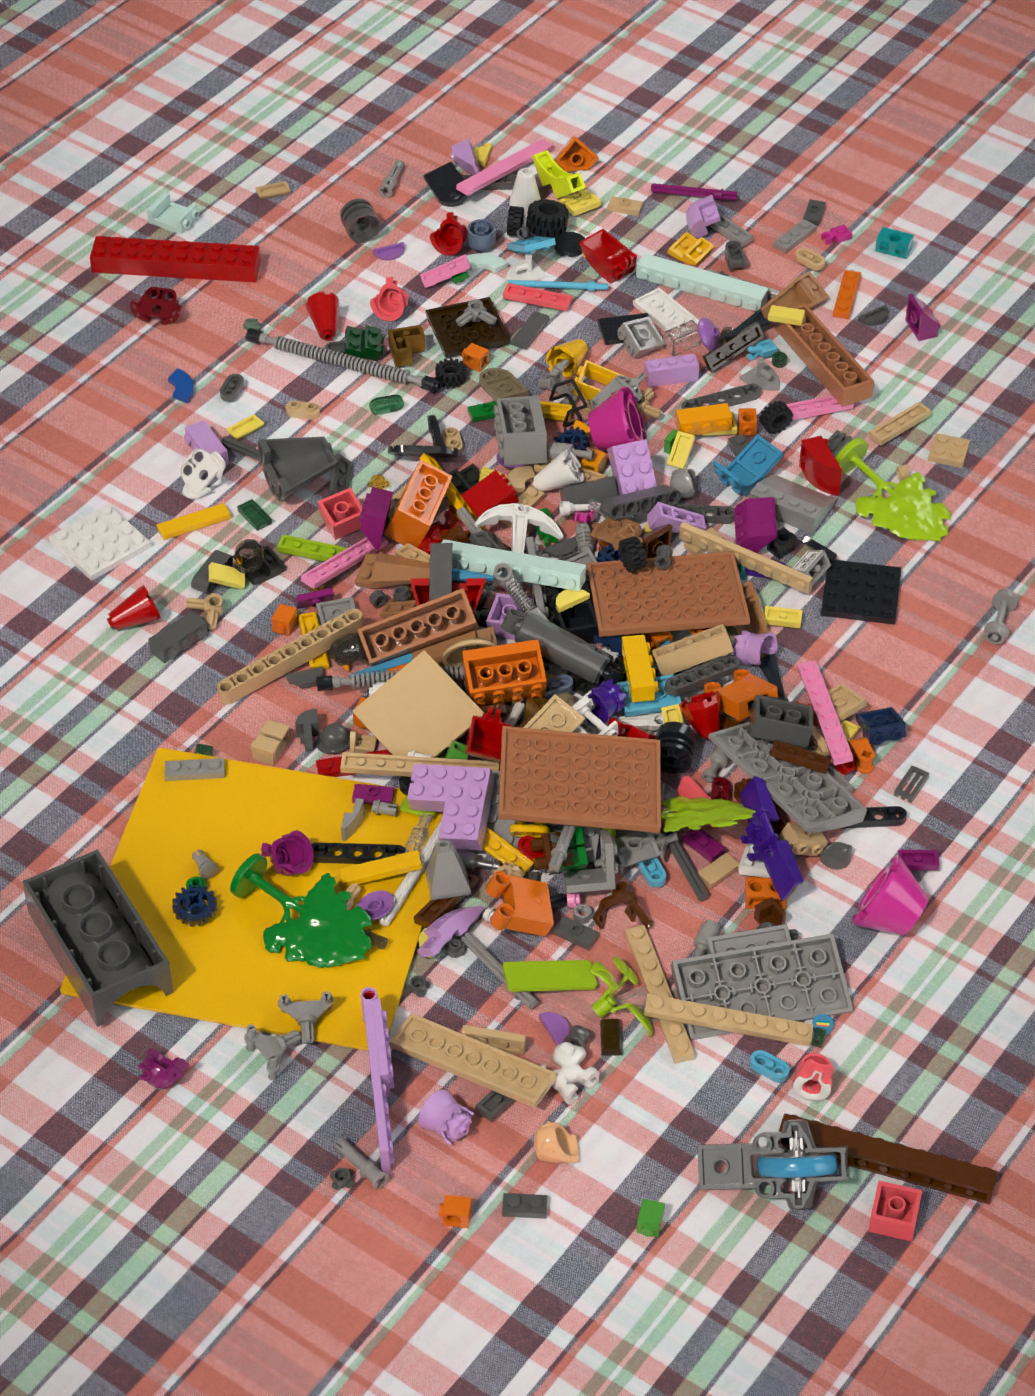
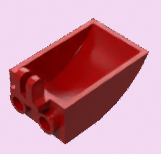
M601 229L579 242L581 250L591 267L610 284L632 273L636 268L637 255L605 229Z
M822 436L801 440L799 467L807 481L820 491L839 496L842 469L829 449V440L823 439Z
M489 706L487 714L483 713L482 717L473 715L467 735L465 754L501 763L502 727H511V724L502 722V717H499L501 709L497 708L494 716L492 715L493 707Z

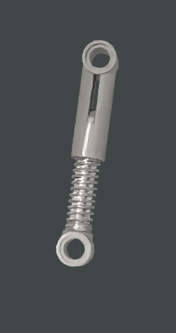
M506 563L497 564L493 571L494 582L505 588L506 592H509L508 595H511L512 600H515L514 603H517L518 608H521L520 611H523L522 613L525 616L533 612L549 621L539 607L535 608V605L533 606L529 597L527 598L525 592L521 590L522 587H519V584L517 585L511 567ZM504 571L508 575L505 578H501L498 576V573Z

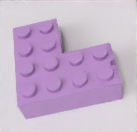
M414 764L411 776L412 783L409 786L407 801L412 810L443 812L438 835L439 841H452L456 849L482 851L496 779L491 768Z

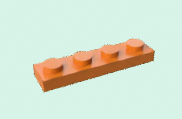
M844 270L833 310V317L850 318L861 272Z

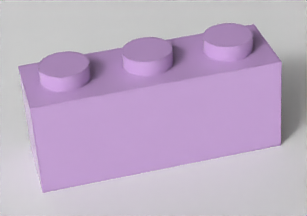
M695 354L645 361L644 374L647 376L645 378L646 384L650 388L697 381L699 363Z
M204 420L185 427L186 435H184V440L187 445L192 447V451L195 449H203L211 453L217 451L224 459L225 464H229L228 451Z

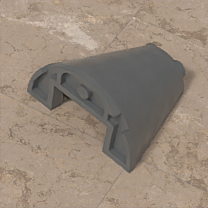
M324 436L258 440L260 460H263L264 466L262 470L267 484L277 500H285L340 465L337 455L333 454L332 445L327 442Z

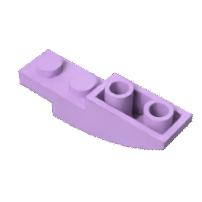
M484 907L459 908L438 918L424 931L428 939L418 949L419 955L421 957L437 956L444 944L449 942L453 936H463L468 932V927L479 919V914L484 910Z

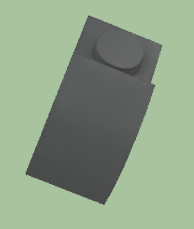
M317 709L302 712L295 722L296 738L300 737L301 744H305V751H313L312 736H319Z

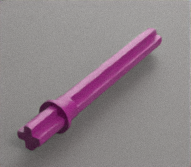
M651 184V192L702 198L712 195L713 199H719L720 201H736L738 192L725 191L723 188L718 190Z

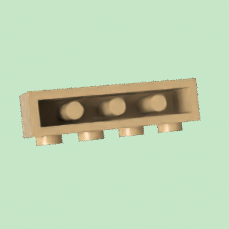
M723 624L652 650L661 676L674 675L676 672L691 669L695 665L707 663L711 659L719 656L723 657L733 652L728 633Z

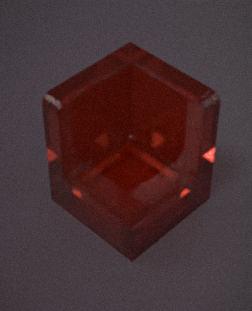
M447 505L434 518L432 524L438 526L440 530H447L453 527L460 518Z

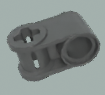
M728 241L725 246V260L728 270L746 269V257L740 244L737 241Z

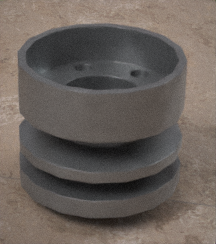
M357 198L346 203L341 209V222L352 241L357 243L369 242L380 232V220L369 201Z

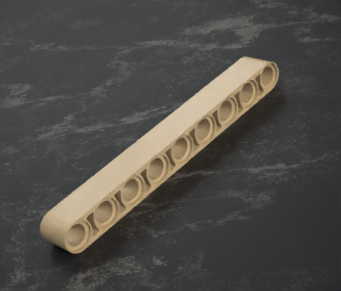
M350 609L224 678L217 684L220 702L225 705L232 704L357 635V629L364 627L362 612L359 609Z

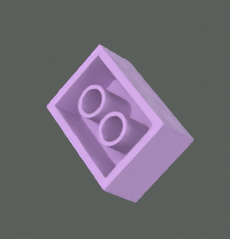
M646 439L612 446L607 449L618 496L657 487Z

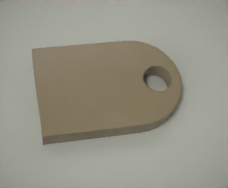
M489 368L482 371L479 375V385L496 403L497 398L529 396V390L512 373L505 369Z

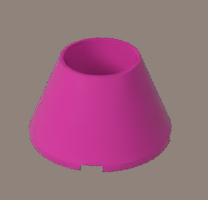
M628 386L621 387L588 415L591 436L598 450L607 451L612 446L647 440L642 414L637 411L635 407L637 400Z
M896 855L890 860L891 866L882 869L858 905L860 912L857 915L854 914L851 921L855 926L904 936L923 913L929 898L903 859Z

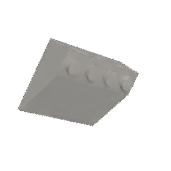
M774 474L759 481L749 495V498L773 497L775 499L776 520L810 534L816 531L837 503L835 498Z

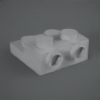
M650 317L624 322L617 330L618 338L624 341L627 353L631 354L633 358L647 355L649 351L663 348L665 345Z

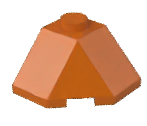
M572 136L554 161L568 172L589 170L599 157L578 138Z

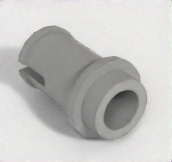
M380 799L378 801L374 800L372 812L375 815L380 813L395 817L398 804L381 802Z

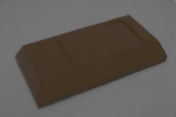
M601 1019V1056L623 1055L621 1020Z

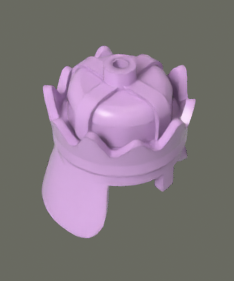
M745 630L742 631V634L735 636L736 640L732 645L734 656L738 657L740 664L760 665L761 653L772 655L778 649L776 636L772 632L755 634Z
M439 1090L432 1094L424 1103L419 1114V1125L423 1129L437 1132L438 1135L451 1145V1141L457 1142L464 1135H468L469 1127L472 1123L470 1116H473L474 1113L468 1110V1108L457 1104L448 1090Z

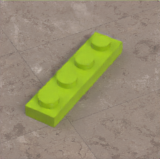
M282 534L277 545V552L324 562L347 549L342 546Z

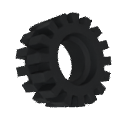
M509 207L507 235L517 236V231L523 227L524 207Z
M446 358L444 362L441 360L439 364H436L435 376L439 377L441 387L446 386L447 389L449 387L455 389V386L461 387V384L463 385L464 381L466 382L465 363L463 364V361L458 362V359L454 361L453 358H450V360Z
M779 400L778 402L774 401L773 404L769 403V406H765V410L760 412L762 415H759V422L770 434H776V431L780 433L781 429L785 430V426H789V422L793 420L791 418L793 417L792 411L784 402Z
M633 536L620 540L618 550L620 551L619 556L622 558L620 560L623 562L624 568L626 567L627 571L633 572L646 567L645 549L642 548L643 544L640 543V539Z

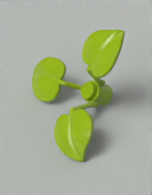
M615 956L613 958L614 964L624 974V978L617 984L609 970L601 962H595L591 966L589 973L598 976L609 986L604 994L591 1005L595 1013L603 1018L610 1011L614 1014L618 1010L629 1008L632 1014L643 1024L649 1033V1038H651L653 1035L652 1023L648 1016H644V1012L636 1004L626 1003L615 1007L617 1001L613 995L627 979L634 985L639 982L635 972L622 959Z

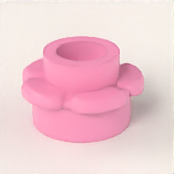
M567 893L568 908H574L576 905L581 904L580 893Z

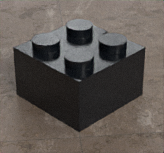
M591 599L574 606V618H571V608L559 613L556 605L554 606L555 625L588 643L594 642V635L598 634V627Z

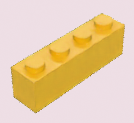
M645 635L622 637V655L632 702L655 700V692H658V682L654 681L656 678L655 668H651L653 666L652 655H649L650 643L646 642Z

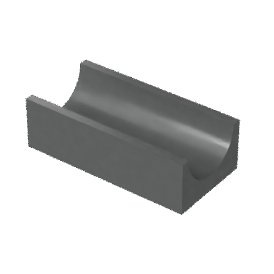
M98 849L22 881L28 913L97 1027L105 1024V1016L111 1005L130 990L142 986H157L162 989L165 996L173 993L169 961Z

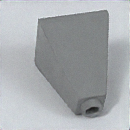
M442 840L435 843L425 871L431 900L470 895L471 889L466 866L452 841Z

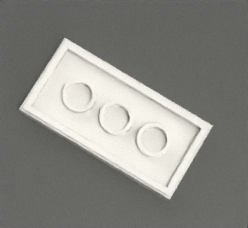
M660 288L633 300V306L642 313H648L650 319L675 340L698 329L699 319Z

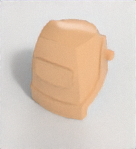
M547 1121L546 1124L541 1125L535 1132L534 1148L538 1160L552 1163L579 1162V1146L576 1135H569L559 1123Z

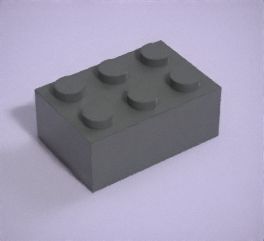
M760 695L755 696L750 711V736L771 741L778 740L797 747H808L813 732V706Z

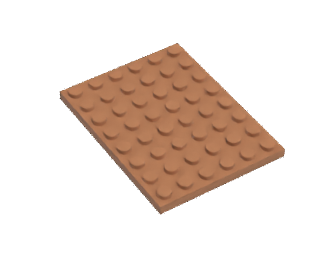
M733 551L672 556L670 558L671 564L666 569H660L655 566V558H646V567L633 572L627 571L621 560L587 563V573L591 586L599 637L704 629L721 624L724 626L750 624V616Z
M503 726L498 819L660 833V740Z

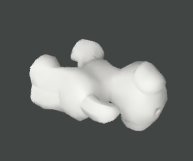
M562 1042L555 1048L553 1053V1061L561 1068L553 1071L557 1073V1079L552 1087L559 1091L563 1100L568 1105H571L579 1097L575 1092L578 1090V1087L574 1083H580L589 1090L593 1089L599 1082V1072L594 1067L583 1069L579 1065L586 1056L585 1049L582 1046H576L570 1042Z

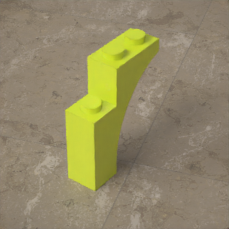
M548 150L531 156L542 186L551 184L556 199L586 188L581 173L571 174L564 171L553 160Z

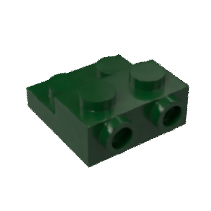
M365 325L364 330L347 326L345 330L344 353L377 361L379 355H382L384 352V345L381 344L384 342L385 334H382V329Z

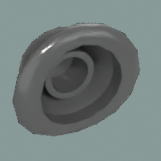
M329 724L317 737L316 746L318 750L327 754H335L350 747V731L341 724Z

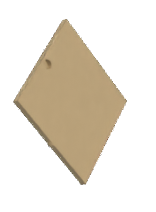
M425 650L352 711L392 755L408 756V752L414 750L415 753L431 754L432 758H437L449 748L452 740L457 741L469 730L473 715L482 717L484 713Z

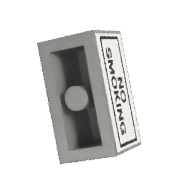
M809 550L805 552L792 569L813 577V586L831 566L825 550Z

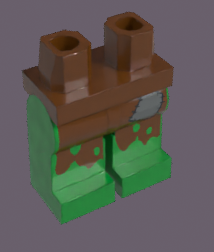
M576 827L566 852L567 858L562 862L558 872L586 869L588 866L582 827ZM561 832L543 833L540 838L530 841L531 851H542L543 857L534 858L535 870H545L546 874L555 872L548 869V864L552 857L551 851L556 847Z

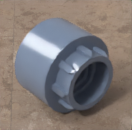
M486 219L470 222L467 227L469 246L476 252L489 251L496 243L495 224Z

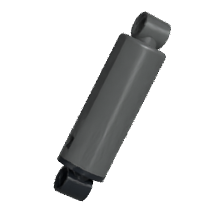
M509 609L501 625L504 631L515 635L516 643L538 639L543 658L595 686L610 679H613V684L622 682L626 674L622 666L612 663V655L533 612L525 616L519 610Z

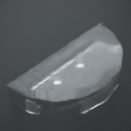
M644 985L614 997L617 1001L615 1007L631 1003L632 1005L636 1004L642 1009L645 1006L648 994L647 986ZM629 1008L621 1009V1011L632 1013Z

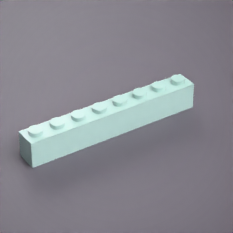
M644 253L636 266V278L755 312L763 307L768 300L769 288L650 254Z
M450 540L442 541V543H453V568L493 576L495 566L500 563H506L511 567L512 574L518 581L580 591L585 582V564ZM504 571L498 573V576L501 578H505L508 575Z

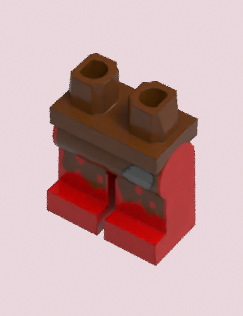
M432 526L417 548L430 555L431 544L442 543L443 540L471 543L469 537L472 533L469 530L464 531L462 526L451 527L447 530H440L438 526Z

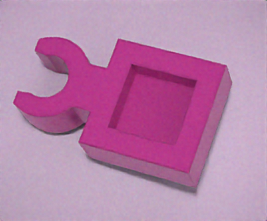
M845 225L831 228L830 232H823L821 239H825L826 245L831 244L833 241L840 243L852 239V233Z
M577 511L574 515V522L591 523V521L597 519L598 511Z

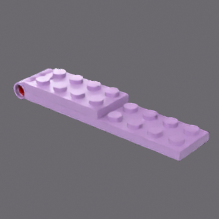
M366 987L361 991L360 997L362 1018L366 1026L382 1172L391 1173L390 1165L394 1164L387 1098L391 1097L390 1089L394 1088L387 1017L386 1010H381V1002L378 999L377 991L372 987Z

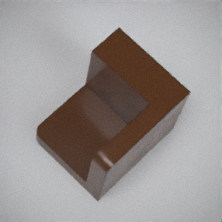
M771 897L755 905L754 919L759 925L765 922L773 923L775 926L784 925L786 913Z

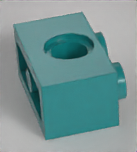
M882 227L876 239L875 251L907 259L913 247L914 234Z

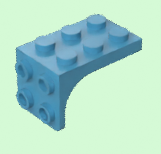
M757 434L729 465L723 467L714 461V472L720 476L719 480L727 486L729 484L736 494H743L747 497L755 485L763 480L785 455Z

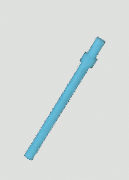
M508 280V283L535 288L588 289V291L608 290V283H595V281L582 283Z

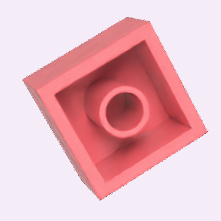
M351 487L318 501L320 516L335 540L361 529L362 523L359 522L363 507Z
M878 1181L868 1232L912 1242L922 1190Z

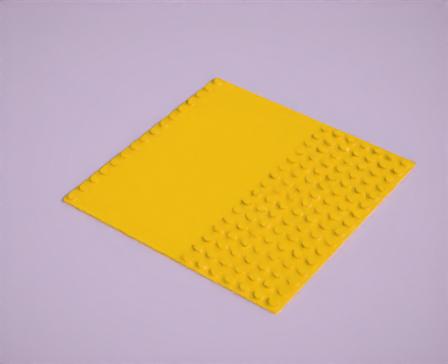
M158 748L109 868L169 961L173 993L165 996L162 989L157 986H142L123 994L113 1004L246 1029L248 1025L252 1024L256 1027L257 1031L285 1035L297 1030L301 1035V1026L297 1024V1021L287 1013H283L279 1008L278 1000L280 996L287 994L291 1002L320 1000L324 991L326 993L329 991L333 996L334 1002L332 1008L326 1010L316 1020L317 1023L314 1025V1041L368 1051L360 994L366 987H372L377 991L378 999L381 1002V1010H386L388 1034H390L418 944L419 935L423 928L414 923V916L431 900L425 872L427 866L388 926L381 925L379 919L371 921V927L366 926L362 928L365 935L370 936L372 947L365 952V958L327 968H317L314 965H308L305 960L302 962L298 960L287 962L284 946H281L279 953L268 952L265 949L263 932L266 928L280 923L284 914L283 906L258 886L246 897L238 898L230 891L231 881L247 858L253 854H262V843L272 845L275 840L282 838V835L290 834L295 830L305 834L311 844L320 842L401 845L406 849V853L418 850L420 854L442 820L443 812H437L432 819L403 812L400 810V805L406 795L400 791V788H394L392 804H398L396 816L380 813L375 815L372 812L373 805L364 804V815L359 827L349 839L342 841L341 826L344 813H353L355 803H352V796L355 784H376L225 758V778L165 781V761L215 759L219 757ZM201 849L206 857L218 866L217 874L213 878L205 880L208 892L213 891L214 897H216L217 911L214 912L213 918L208 917V923L201 921V926H198L196 922L190 926L188 921L182 924L181 919H176V915L173 913L172 900L176 899V892L182 893V887L186 889L188 879L196 876L200 877L198 865L192 859V854L195 851L200 856L197 850ZM337 850L333 851L331 854L334 856H339L342 854V852ZM355 851L352 855L357 857L362 855V852ZM374 852L372 854V856L374 857H380L382 855L381 852ZM265 857L267 859V869L263 879L286 895L295 898L297 896L306 897L308 891L321 880V876L329 873L331 877H335L337 884L334 885L335 893L346 891L348 888H343L340 869L357 864L313 862L307 872L302 874L295 873L294 876L278 874L270 862V857ZM407 873L358 884L361 892L353 900L354 904L350 910L356 907L357 903L364 896L374 891H388L393 896ZM298 901L299 904H304L303 901ZM293 908L290 909L292 920L300 917L298 911ZM65 975L60 987L61 994L79 997Z

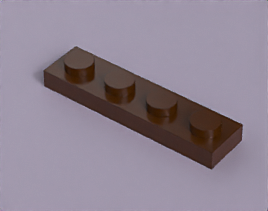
M467 872L470 889L472 890L478 884V877ZM466 895L430 900L414 916V923L428 928L438 918L450 912Z

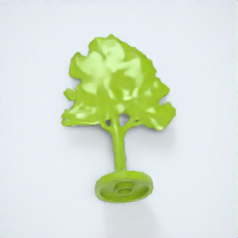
M856 438L845 445L835 458L842 469V474L850 472L857 466L877 486L876 492L871 497L865 496L856 499V512L860 516L867 518L872 513L873 526L889 528L891 533L896 534L900 538L940 542L941 537L948 535V527L944 525L942 519L951 520V513L943 503H931V496L936 495V491L930 488L923 489L925 477L920 472L913 473V475L899 481L898 484L887 482L862 461L868 450V443L863 438ZM882 489H885L890 496L887 498L883 497Z
M679 796L661 802L666 808L661 811V820H666L664 832H674L688 826L689 829L699 830L701 829L700 826L705 824L719 828L730 827L738 824V822L734 821L750 819L756 812L737 802L723 799L711 800L704 797L688 799ZM602 828V830H608L610 836L615 838L616 829Z

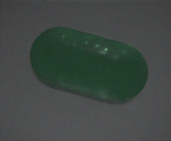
M397 394L374 398L369 403L370 411L375 415L396 412L404 407L402 396Z

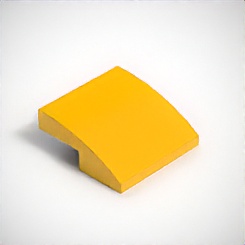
M686 232L668 249L667 253L680 261L697 265L714 248V245L703 237L698 240Z

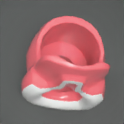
M810 1053L799 1062L792 1085L795 1094L799 1097L811 1101H821L830 1094L834 1067L826 1056L819 1053Z

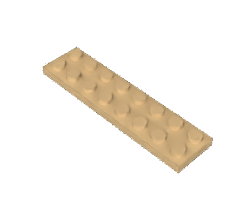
M413 1013L408 1016L389 1040L390 1048L533 1108L538 1106L557 1079L556 1072Z

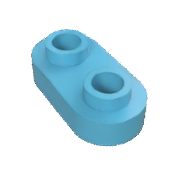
M657 857L638 863V868L649 886L661 887L665 884L666 872Z
M758 1050L753 1052L750 1057V1067L766 1078L777 1083L785 1082L789 1078V1065L772 1054Z

